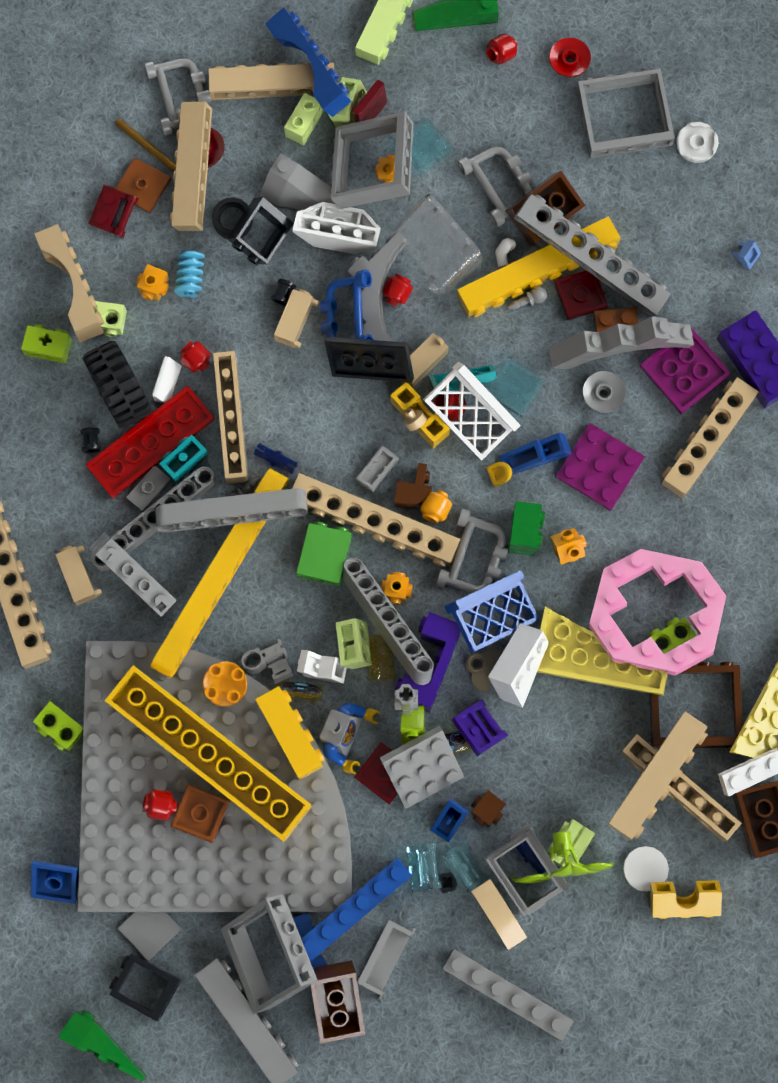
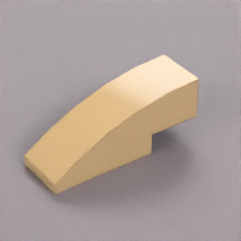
M491 879L471 891L508 950L527 938Z

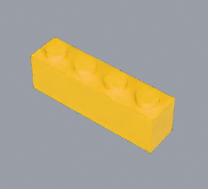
M278 686L256 698L255 700L299 780L323 768L321 762L325 759L319 748L314 750L310 742L314 741L308 728L303 730L300 722L303 719L297 709L292 710L289 703L292 699L287 690L282 691Z

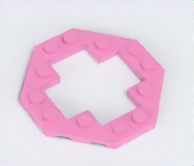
M639 549L603 569L589 627L613 662H626L634 664L635 667L652 671L653 669L665 671L666 674L676 676L713 655L726 595L702 562ZM650 570L654 571L664 586L683 576L705 606V608L689 616V622L699 635L665 654L662 653L652 637L632 647L610 616L627 607V601L617 588Z

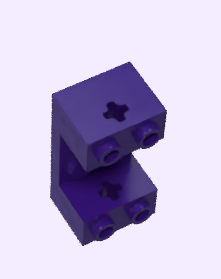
M429 612L427 617L423 616L418 631L421 633L422 640L440 646L435 658V662L438 665L436 668L433 667L431 680L425 685H418L409 675L405 674L403 679H398L394 689L398 690L402 684H410L414 690L418 689V706H424V711L429 713L461 634L457 622Z

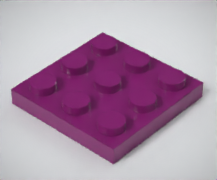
M692 328L693 346L689 348H661L640 364V368L681 415L731 376V372Z
M589 423L571 451L572 454L568 456L557 473L556 478L611 511L645 456Z

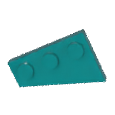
M493 365L468 369L481 384H486L496 379ZM450 372L429 375L432 389ZM456 377L449 382V391L460 389V381Z

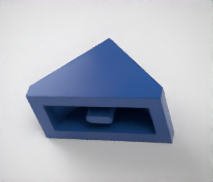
M450 799L430 830L449 843L469 811Z

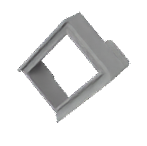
M529 824L512 833L509 842L486 856L487 863L524 917L544 906L554 896L570 888L568 880H565L564 877L550 876L556 887L526 906L496 861L526 840L549 876L551 872L558 870Z
M388 920L357 982L361 986L379 994V1000H381L384 994L383 989L409 937H412L416 930L414 928L411 932Z

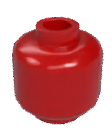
M506 33L494 37L487 44V57L491 62L499 65L508 62L517 54L516 40Z
M397 273L395 276H389L383 287V296L386 297L385 302L393 306H397L398 303L405 304L413 290L410 284L411 280Z
M190 341L179 352L181 354L180 362L192 373L198 370L203 372L211 364L208 361L211 357L210 351L199 341L194 343Z
M444 394L437 395L434 401L435 406H444ZM448 394V406H459V394ZM463 397V406H466V401ZM448 409V420H458L459 409Z
M152 789L149 794H145L142 811L146 812L148 818L166 821L171 814H175L177 801L173 800V794L170 791Z

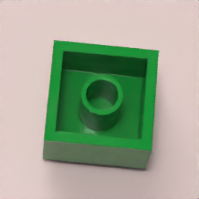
M515 501L508 553L534 556L536 550H540L543 533H540L539 529H542L545 519V511H541L542 504Z

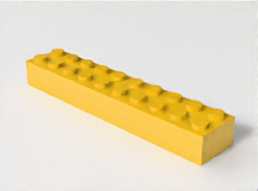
M134 665L105 699L107 704L284 843L312 808L309 802Z

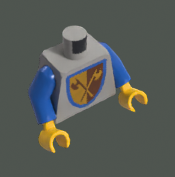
M345 703L338 710L332 709L320 734L325 757L339 766L343 765L344 772L357 774L353 771L352 767L353 765L360 767V763L354 760H346L362 722V718L364 717L365 720L377 724L378 722L373 720V716L376 713L381 715V713L372 708L366 710L365 707L353 703Z

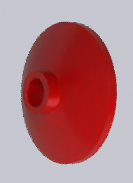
M564 38L557 41L551 48L549 61L553 70L559 75L576 77L588 69L591 53L583 41L576 38ZM567 58H572V59H573V62H572V63L566 62V59H567Z

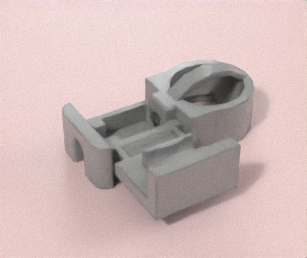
M277 639V644L261 651L259 647L249 650L242 656L243 669L249 674H258L268 667V669L273 671L271 676L275 684L293 677L286 660L288 658L287 652L280 639ZM250 657L260 658L255 665H245L246 660Z

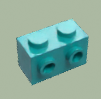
M193 435L183 438L177 444L178 447L173 452L170 451L165 454L161 459L162 462L159 463L161 468L175 483H178L208 455L207 450Z

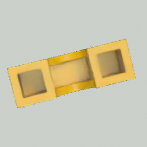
M405 382L390 395V402L404 418L407 417L405 411L409 408H412L413 411L421 410L427 420L416 431L433 449L449 436L450 428L436 413L432 414L421 401V396L408 382Z
M718 880L696 881L694 892L687 897L676 895L673 882H650V909L653 918H690L697 916L711 918L713 916H721L722 891Z

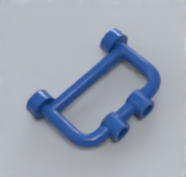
M368 270L357 271L355 276L336 279L328 285L326 300L320 302L321 312L326 313V321L321 323L320 329L324 335L327 334V337H336V332L338 331V324L335 321L337 302L334 300V292L339 287L353 285L355 339L374 340L370 334L363 335L361 288L370 287L372 284V275Z

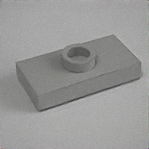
M382 445L356 477V481L373 493L399 461V457Z
M154 465L126 498L144 512L172 480Z

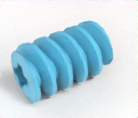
M182 251L178 255V271L176 272L177 279L175 280L177 287L174 289L176 295L191 298L198 297L195 292L201 291L202 288L196 284L203 281L197 277L203 275V271L198 268L204 266V263L198 260L204 259V254L195 251Z

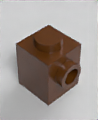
M488 790L483 797L478 795L471 804V807L474 808L471 812L474 815L472 819L482 827L485 824L489 827L491 823L496 825L503 816L501 810L506 803Z

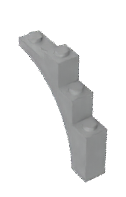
M400 232L392 234L386 240L387 244L382 249L378 248L372 253L369 261L364 256L357 257L350 263V268L347 270L352 276H355L356 272L361 270H368L372 275L371 286L365 287L361 293L362 318L366 321L363 325V335L370 334L374 340L391 341L383 319L382 298L383 287L389 269L398 253L409 242ZM352 296V298H351L352 301H351L349 304L353 307V296Z
M650 317L635 325L616 324L602 332L583 331L549 347L552 368L571 369L580 364L610 355L653 348H689L694 345L690 325L667 322V318Z

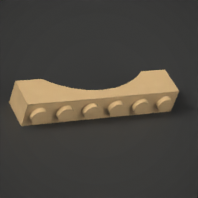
M57 224L34 233L46 261L62 269L72 280L73 299L68 317L79 342L81 343L103 334L104 332L101 327L104 324L100 312L95 313L94 308L97 307L93 295L88 296L87 294L91 290L86 278L82 280L80 277L84 273L79 262L74 263V259L77 256L73 247L68 248L67 246L70 240L66 231L61 232Z

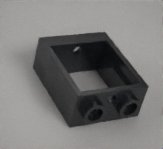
M264 197L253 198L227 239L232 243L231 246L235 250L245 253L251 263L255 265L268 264L294 223ZM257 211L276 226V229L260 253L240 238Z
M132 954L130 957L126 956L120 967L123 971L119 977H114L109 986V989H111L109 995L157 1022L160 1021L182 980L136 954ZM135 962L169 981L153 1011L119 993Z

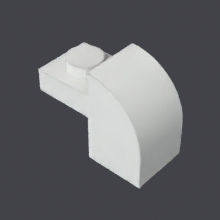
M301 650L297 672L302 673L303 676L344 684L347 668L340 665V659L337 657L321 656L309 650Z

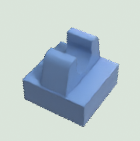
M748 239L746 242H740L738 244L741 249L740 252L733 251L732 255L744 268L750 270L761 252L756 242Z

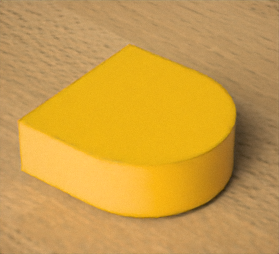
M496 462L486 467L494 487L505 484L512 477V469L505 462Z

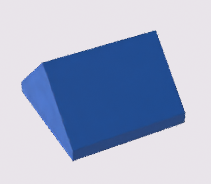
M32 861L31 897L76 904L79 888L78 867Z

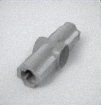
M402 684L398 690H395V710H400L403 715H411L413 710H418V689L414 690L410 684Z

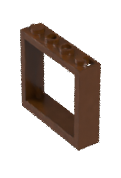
M699 662L698 666H692L679 673H732L735 736L706 737L701 745L696 744L694 748H732L743 727L740 665H733V662H720V665L711 666V662ZM649 693L651 746L654 749H659L666 737H660L659 695Z

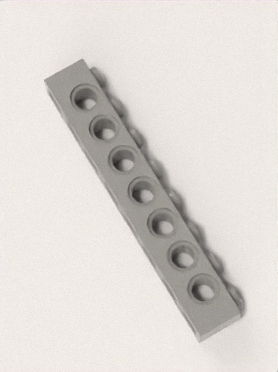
M531 194L527 197L514 216L516 221L651 317L658 314L671 295L666 291L667 287L665 285L652 281L647 272L641 269L638 271L632 266L633 263L629 259L617 256L615 254L616 251L609 245L605 244L603 246L598 242V238L590 232L585 233L581 230V226L576 221H569L564 218L563 213L555 207L550 208L545 204L546 201L541 196ZM537 212L545 214V222L538 221L536 217ZM555 224L562 226V235L555 233ZM572 237L579 238V247L573 246L571 242ZM590 249L596 250L598 254L596 260L590 258ZM608 261L615 265L614 272L607 270L606 264ZM625 274H629L632 277L630 285L624 281ZM642 286H646L649 289L648 297L642 295Z

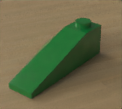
M439 0L413 11L416 31L498 23L499 15L497 0Z
M83 1010L82 1013L75 1012L59 1034V1039L83 1052L92 1051L97 1059L109 1064L112 1062L115 1068L140 1081L145 1080L147 1076L106 1030L97 1021L93 1020L95 1015L86 1010Z

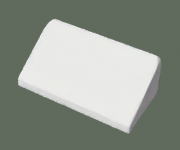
M165 356L152 393L154 401L163 404L172 398L182 367L168 356Z

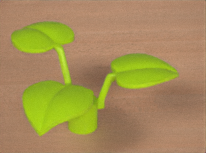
M565 831L552 834L554 847L550 848V858L554 861L555 853H557V857H564L565 866L551 872L550 876H580L597 873L613 867V861L609 864H581L571 843L570 832ZM572 855L574 862L569 861L568 856ZM546 871L542 874L520 879L511 876V881L523 884H538L551 880V877Z

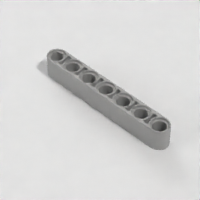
M200 467L111 538L116 543L124 542L123 550L128 554L158 531L156 523H149V518L152 515H156L155 508L170 501L179 503L198 500L215 485L216 478L213 471L209 467ZM205 474L211 476L207 483L200 482L201 476ZM186 488L194 489L193 494L190 496H184L183 491ZM134 529H142V534L140 536H132V531ZM92 553L91 561L98 570L107 571L110 569L105 563L98 564V557Z
M301 488L163 504L155 508L156 527L159 532L166 533L299 517L306 515L308 512L306 491Z
M357 558L347 559L343 569L345 585L411 679L418 685L429 683L434 665L432 659L363 562Z

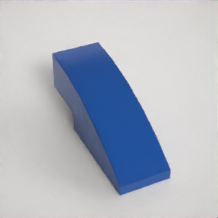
M556 433L540 441L535 440L499 456L500 462L510 465L513 475L548 464L572 453L565 434Z

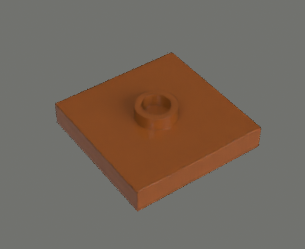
M134 158L115 189L139 198L134 206L150 214L171 181V177Z
M187 784L170 827L214 843L230 800Z

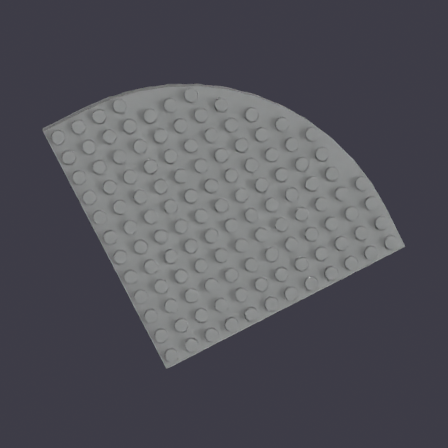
M86 641L78 912L245 913L264 899L283 894L291 913H332L352 896L351 837L345 807L335 777L325 759L321 762L323 768L299 780L255 700L270 690L246 674L247 690L243 698L234 705L219 706L212 703L206 697L203 690V678L206 671L211 665L223 662L217 658L189 649L174 676L169 678L151 668V663L162 643ZM133 665L312 805V808L285 843L232 801L228 805L214 843L170 827L175 814H171L166 821L150 819L146 816V812L142 811L145 794H149L152 789L170 791L173 794V800L177 801V808L187 784L222 798H228L105 702V699ZM300 722V725H301V727L303 728V730L307 729V728L302 724V722ZM315 740L310 742L314 750L319 748Z

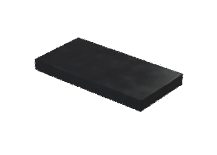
M327 337L324 341L332 377L410 383L414 380L407 342Z

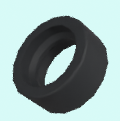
M235 197L225 198L214 207L212 213L213 226L216 232L225 239L228 238L232 230L222 226L220 223L221 214L224 210L233 207L240 209L244 213L248 204L242 199ZM253 219L240 238L246 236L251 230Z

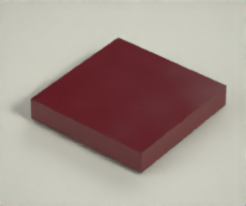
M376 80L354 108L355 123L376 118L388 103L384 83L380 80Z
M588 271L554 280L567 321L608 308L599 279Z
M381 742L354 778L390 805L397 796V792L380 757L393 750Z

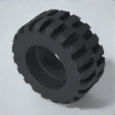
M109 341L84 354L82 359L118 427L124 428L150 414L152 410L116 341Z

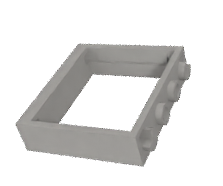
M647 68L635 73L627 71L622 75L615 76L607 74L601 78L593 79L589 77L587 80L578 81L577 94L590 159L673 145L675 137L661 68L654 70ZM653 83L663 132L595 143L585 94Z
M405 111L336 127L335 139H333L334 154H332L333 171L331 172L332 189H330L332 201L335 202L339 209L410 195L413 122ZM396 132L394 181L347 191L350 142Z
M105 532L89 547L101 561L161 617L177 601Z
M283 894L264 899L221 928L253 1014L272 1009L318 981ZM267 912L296 984L272 997L245 928ZM230 930H234L235 935H232ZM260 999L262 1001L261 1005H259L258 1000Z

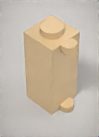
M302 289L299 291L292 290L274 333L275 341L293 348L301 347L302 344L298 342L307 317L312 306H318L319 301L313 299L309 292Z
M434 333L410 355L414 380L412 383H408L412 388L448 354L449 347L441 337H437Z
M66 546L60 549V553L55 555L73 601L78 606L98 598L97 596L102 595L101 589L94 590L80 554L85 551L84 546Z

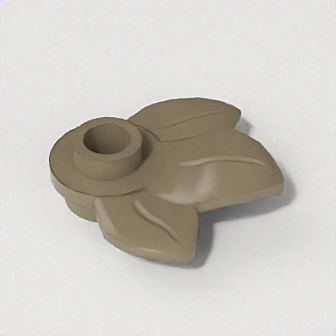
M488 649L482 654L472 653L467 657L466 669L472 674L471 681L478 690L485 693L488 692L491 682L488 676L502 655V652ZM474 660L480 661L481 666L479 668L473 667L472 662Z

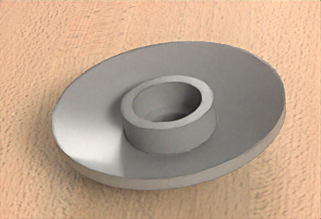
M599 371L590 375L583 386L584 401L592 410L599 413H609L617 410L624 402L626 396V388L622 379L609 371ZM600 391H606L608 395L601 397Z

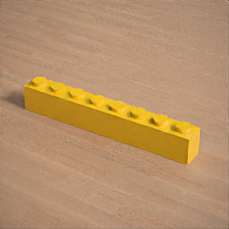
M609 216L581 229L585 233L590 232L598 238V242L603 246L605 244L609 245L614 250L618 247L617 245L621 237ZM572 237L571 242L573 246L579 247V238ZM548 245L457 289V297L468 317L472 315L478 317L486 312L485 309L491 306L493 308L499 307L505 302V299L509 297L515 299L521 296L524 290L539 287L542 285V281L548 278L554 280L561 275V272L567 269L573 271L579 265L553 246ZM589 250L590 258L597 259L598 254L596 250Z

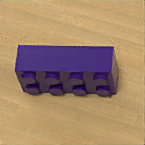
M755 310L720 331L717 340L746 383L759 391L756 397L765 409L778 401V341Z

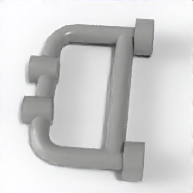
M186 58L156 65L153 64V61L145 63L148 79H158L168 117L160 119L164 136L173 134L172 129L179 128L180 124L176 116L164 71L187 67L190 70L198 102H206L207 104L211 102L209 90H204L202 84L206 83L203 71L198 72L195 63Z
M492 147L469 160L466 157L461 158L457 161V165L464 176L471 172L475 174L496 208L489 212V216L495 227H499L505 224V218L509 217L505 212L509 207L505 208L478 164L492 156H501L525 195L532 190L530 184L533 183V180L528 172L522 174L519 169L522 166V162L518 155L512 157L506 149Z
M462 508L457 525L465 529L450 572L441 569L436 586L444 588L446 584L473 593L492 584L493 581L497 582L502 570L498 568L500 560L505 561L508 549L504 548L506 535L503 529L496 524L470 516L471 511ZM474 527L492 532L498 538L484 582L479 586L457 579Z

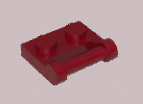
M103 185L89 225L124 238L126 233L124 231L134 204H137L139 198ZM123 199L126 200V204L115 228L112 225Z

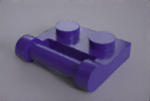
M483 699L452 719V722L477 757L508 736L505 730H501L486 709V703ZM478 711V713L481 715V717L483 718V720L486 722V724L488 725V727L491 729V731H492L493 734L495 735L494 737H492V735L489 733V731H488L487 728L484 726V724L482 723V721L479 719V717L477 716V714H476L475 712Z

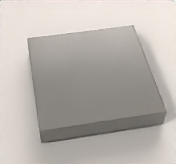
M133 913L118 927L122 934L148 961L182 930L167 913Z

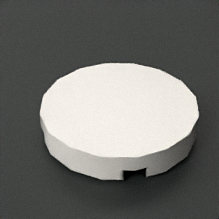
M691 122L679 131L676 140L677 150L687 161L693 163L705 162L716 153L719 144L716 132L708 124Z
M644 846L636 848L628 854L624 860L623 871L624 877L630 886L638 891L648 892L650 891V882H665L668 877L669 867L666 858L660 851L653 847Z

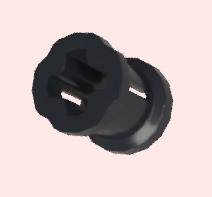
M280 278L277 290L271 296V300L286 306L292 290L296 289V285Z
M88 427L80 430L81 435H83L82 452H100L101 446H99L98 442L100 429Z
M450 872L442 873L437 880L439 890L443 893H452L457 887L456 876ZM442 878H452L451 884L453 887L443 888Z

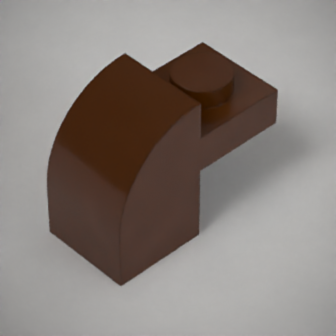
M418 463L415 484L397 482L394 499L395 507L408 509L420 507L430 492H432V486L424 485L429 484L430 471H426L427 464Z

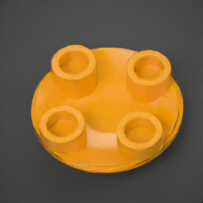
M228 661L218 662L211 665L206 671L203 678V690L206 697L212 703L219 706H231L239 702L245 695L247 677L242 668L237 664Z

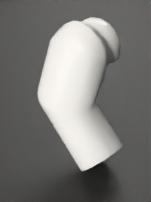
M505 238L497 247L495 254L498 269L508 265L507 254L516 247V242L513 239Z

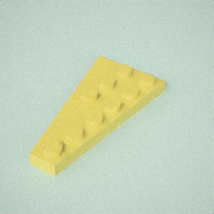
M545 606L540 630L544 632L549 643L537 673L664 696L668 676L665 671L656 669L652 671L635 667L634 664L626 662H613L592 631L579 626Z
M778 662L729 751L730 753L752 759L778 747Z

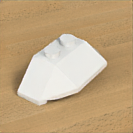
M326 202L297 211L293 226V233L313 247L354 255L375 249L381 230L379 225L374 222L365 210L352 207L339 209L336 204Z

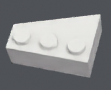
M520 623L488 677L499 698L503 701L523 708L549 643L542 630Z

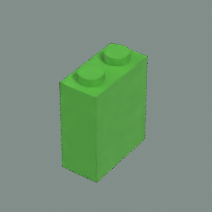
M322 522L309 523L296 573L297 577L340 587L344 563L347 560L352 540V533L348 532L349 530L344 527L337 526L336 529L327 527V524Z

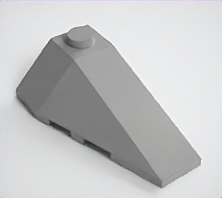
M282 154L279 155L269 170L260 193V197H264L277 207H286L297 211L305 210L321 202L335 204L331 199V186Z

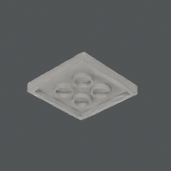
M440 725L380 757L405 809L464 778Z

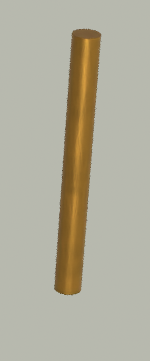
M121 118L116 121L115 125L172 172L176 171L175 162Z

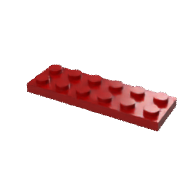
M186 386L85 465L111 498L114 499L150 471L154 465L159 464L165 454L170 451L173 452L183 438H188L191 435L195 436L212 423L215 418L191 388Z

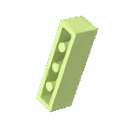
M378 0L355 47L356 56L379 65L381 59L385 60L389 51L387 46L389 42H394L397 35L396 27L398 24L402 25L406 16L404 11L406 7L412 5L413 0Z

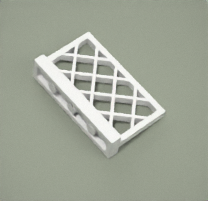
M457 362L452 367L453 370L423 400L482 461L512 430L515 432L521 425L465 365ZM454 377L460 381L459 391H449V382ZM437 394H444V406H435L431 400ZM448 394H459V406H448ZM463 394H472L474 396V406H463ZM448 409H459L458 421L448 420ZM463 409H473V421H462ZM478 409H486L488 411V421H477ZM462 424H473L472 436H464L462 434ZM477 424H488L487 436H476ZM492 424H500L504 428L498 436H491ZM476 439H487V447L480 453L476 449Z

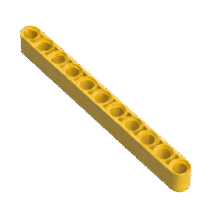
M269 469L254 493L283 490L284 486L287 487L289 478ZM266 521L234 525L151 663L152 669L169 678L174 676Z

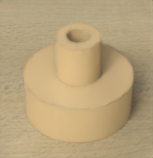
M409 408L405 411L407 417L404 420V424L409 431L419 429L427 420V417L421 410L413 411L412 408Z

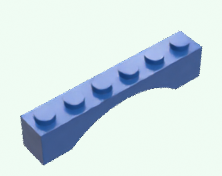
M283 7L265 24L274 38L283 46L293 47L307 55L314 73L313 95L322 109L333 118L352 102L347 95L349 90L342 82H338L337 79L340 77L333 68L329 69L327 66L330 63L322 53H318L319 46L313 39L310 40L308 38L310 36L308 30L303 25H299L300 18L294 11L290 13Z
M399 858L392 860L349 899L301 937L310 962L412 876Z

